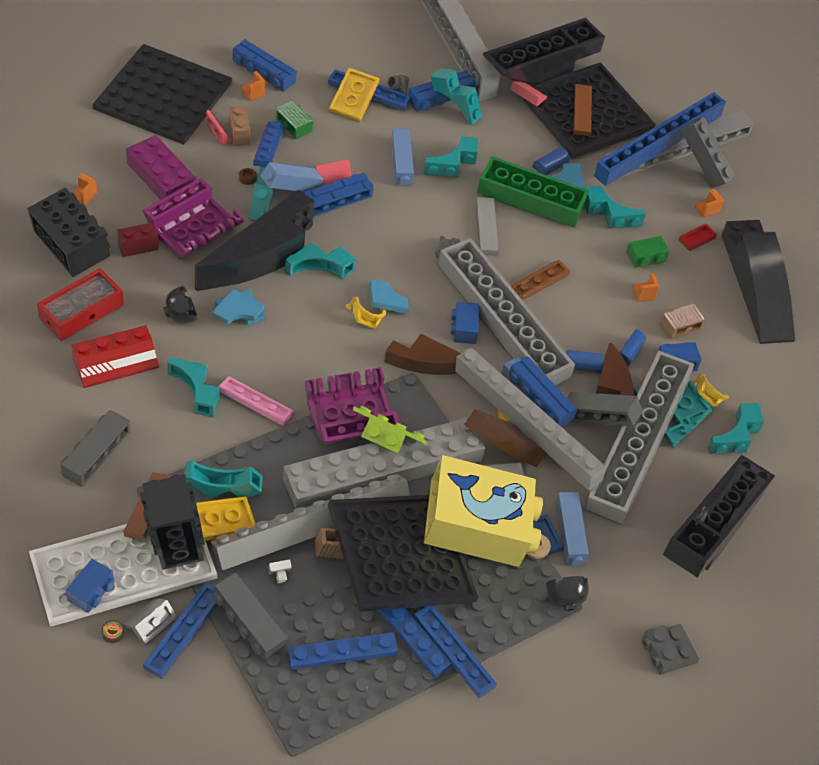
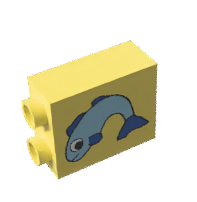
M442 455L431 479L424 544L519 567L527 552L536 553L541 539V530L533 528V521H538L543 506V498L535 496L536 479Z

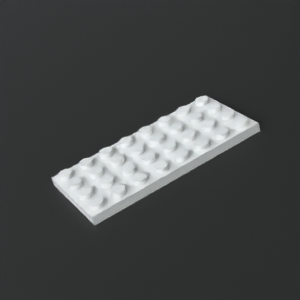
M127 524L29 551L50 627L217 579V572L206 541L204 540L205 545L201 546L204 561L165 570L161 568L158 555H154L149 533H147L144 540L124 537L123 531ZM94 559L113 570L115 583L109 592L106 591L102 596L99 605L96 608L93 607L87 613L67 601L65 590L89 561Z

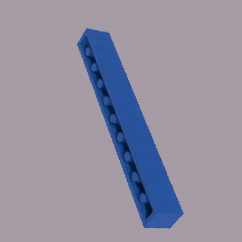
M715 92L711 93L599 160L594 177L605 186L611 184L683 140L685 137L680 129L690 121L705 117L709 124L721 117L726 101Z

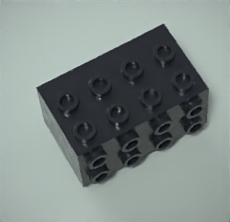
M66 187L27 208L33 231L72 277L110 257V244L106 238L108 236L107 231L103 226L100 227L96 218L88 214L83 203L80 204L76 195L73 192L70 193Z
M184 474L142 483L144 492H140V497L144 508V519L147 524L151 544L153 545L154 555H158L162 570L204 561L201 546L205 545L192 482H187L186 475Z

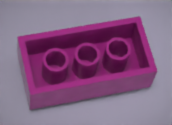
M157 135L126 148L127 164L160 200L196 180L191 171Z

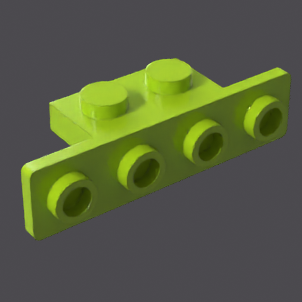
M363 406L353 408L354 412L369 419L361 437L398 454L406 437L424 445L428 443L424 439L425 435L414 431L412 434L406 431V426L397 422L393 425L383 415L378 414L377 417L371 415V410Z

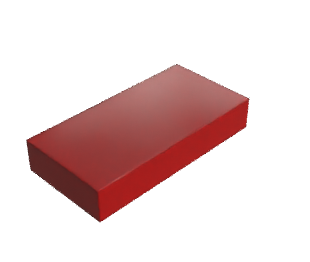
M704 224L681 235L679 241L691 251L716 239L717 234L707 224Z

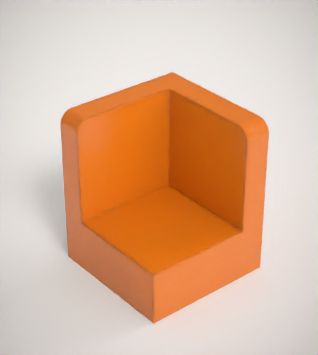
M255 71L253 72V82L243 85L241 91L250 101L265 96V80Z
M81 173L78 176L79 187L73 193L76 195L78 202L85 205L97 194V180Z
M716 189L709 190L706 200L696 203L695 208L705 218L720 212L724 199Z
M650 273L648 282L635 283L632 289L637 301L655 300L659 284L654 273Z

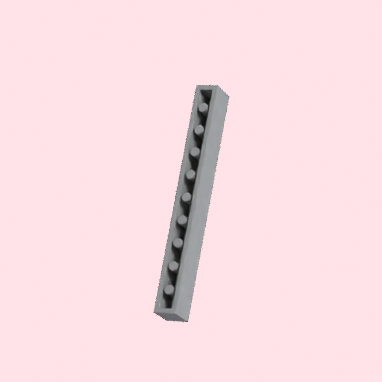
M742 110L719 117L708 125L719 145L749 136L754 123ZM684 138L624 176L691 155L693 152ZM609 152V153L605 154L604 157L608 156L609 154H611V153H613V152Z
M470 347L456 357V372L588 491L603 481L606 466L474 349Z
M392 474L385 480L372 481L368 486L353 488L346 494H336L329 500L316 501L312 506L296 508L294 512L287 515L279 514L270 521H260L253 527L240 528L236 530V533L220 535L216 540L211 541L216 565L225 570L314 538L321 527L335 529L328 508L330 500L410 496L407 479L398 474Z

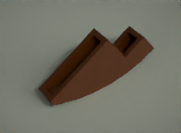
M420 334L411 348L393 340L386 350L384 362L404 370L422 374H456V357L461 353Z
M609 343L596 394L634 396L629 369L617 348L612 343Z
M474 409L464 423L468 429L484 440L532 466L537 467L547 454L533 440L528 439L516 425L480 410Z

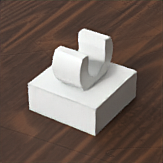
M290 560L269 563L267 566L269 575L276 574L277 584L286 582V572H289L292 568Z

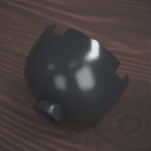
M183 285L169 292L165 300L166 306L163 307L167 318L171 317L178 324H188L198 320L195 317L197 313L191 297L185 295L187 289Z
M583 576L562 577L563 580L556 583V579L546 583L549 599L557 607H564V611L576 610V606L582 604L589 594L588 578Z

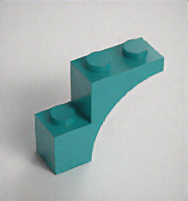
M439 68L430 76L434 91L440 92L453 100L463 112L467 124L474 125L482 117L476 88L459 85L456 70Z
M461 136L459 145L452 152L439 157H426L424 174L458 177L460 163L476 164L478 138Z
M266 167L259 168L258 181L254 183L249 219L257 220L270 210L275 188H269L261 178V174Z
M602 186L585 187V189L589 190L585 205L587 214L604 213L609 228L638 227L643 225L646 215L644 209H633L618 204L605 193Z
M312 242L286 259L285 272L291 276L303 270H323L343 279L355 271L356 258L342 246L330 251L327 255Z
M170 357L168 360V375L179 378L190 387L195 396L194 413L214 417L220 400V388L205 384L207 380V365Z
M759 403L740 404L736 413V427L726 434L713 436L708 446L709 454H740L747 452L751 443L749 434L759 433L764 423Z
M193 460L185 464L184 474L186 475L187 482H192V486L209 498L228 491L237 497L246 496L247 498L262 493L263 476L250 466L237 470H220L203 466Z

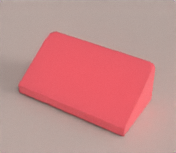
M514 80L512 82L511 90L535 106H538L547 98V96L521 80Z
M207 110L206 124L220 144L224 145L232 142L233 140L219 120Z
M349 159L316 165V170L324 179L321 185H328L338 179L343 180L351 177Z

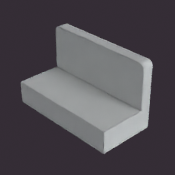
M154 598L127 620L124 626L125 628L133 629L141 643L146 644L175 620L177 615L167 600Z

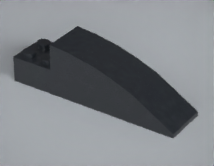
M585 17L484 52L483 56L502 76L524 82H542L573 72L577 60L601 52L605 36Z
M298 189L195 264V290L202 291L241 284L285 267L286 259L304 247L305 231L309 230L313 225L314 200Z
M760 220L726 221L721 236L760 344L794 342L795 331L791 295L776 232H764Z
M741 455L671 537L663 556L697 578L704 569L708 571L748 517L775 475Z

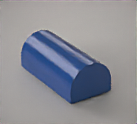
M559 147L534 161L532 167L539 173L548 175L562 167L564 163L567 164L569 162V154L566 149Z
M638 329L634 330L620 351L627 367L630 366L646 341L645 334Z
M566 350V354L575 364L574 369L594 372L602 371L604 354Z

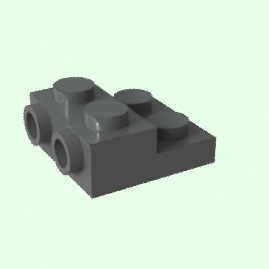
M681 624L665 628L664 625L645 631L642 637L643 647L645 650H648L654 668H657L660 675L696 664L699 661Z

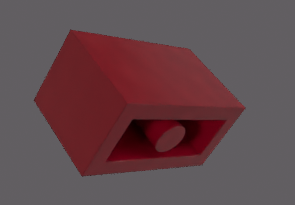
M153 222L117 229L118 245L122 257L159 250L158 234Z

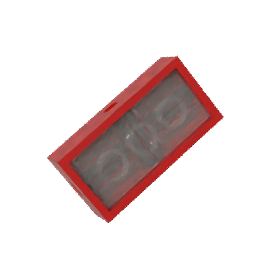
M99 268L38 302V317L60 341H63L123 306V290Z

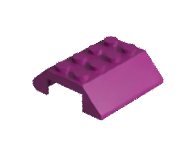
M202 178L195 180L143 210L148 223H154L158 239L177 257L189 255L196 251L198 247L204 246L225 234L226 230H231L244 222L241 214L235 209L233 210V216H231L212 199V188Z
M381 367L372 368V373L370 369L365 370L366 385H361V376L358 371L354 372L353 375L350 372L335 375L334 378L333 376H328V392H324L321 378H317L316 383L314 379L305 381L307 404L318 438L325 444L361 437L369 419L354 412V407L360 408V406L368 408L371 410V415L376 417L378 414L383 415L393 425L396 422L400 423L397 412L390 409L383 388L385 377Z

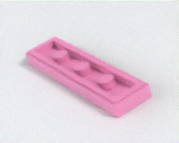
M230 376L218 386L220 393L282 426L294 415V410Z

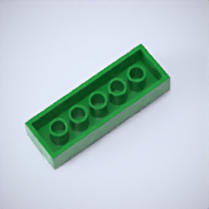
M491 156L480 177L477 193L575 228L586 205L589 190Z

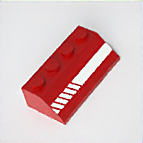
M147 325L71 345L72 358L84 388L159 368L153 340Z

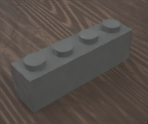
M705 117L690 121L680 129L712 188L724 185L736 176Z
M570 392L567 397L577 408L575 418L570 422L634 426L643 411L637 396Z
M109 410L106 415H102L98 424L93 429L91 428L87 432L86 437L75 445L73 452L62 460V476L83 487L131 432L130 420L112 410Z
M236 572L215 585L213 594L215 602L219 606H223L228 619L232 623H236L241 636L250 641L251 647L257 656L260 655L263 660H266L285 647L287 637Z

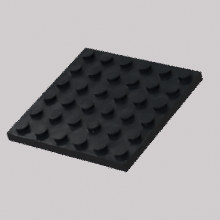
M143 44L93 103V109L184 145L206 117L207 110L211 111L231 85L232 77Z
M601 62L531 85V87L547 96L538 106L521 97L572 158L645 133L655 128L656 125ZM575 84L592 86L590 136L573 134Z
M429 495L337 499L329 501L328 508L360 612L476 602L479 598L463 553L424 544Z

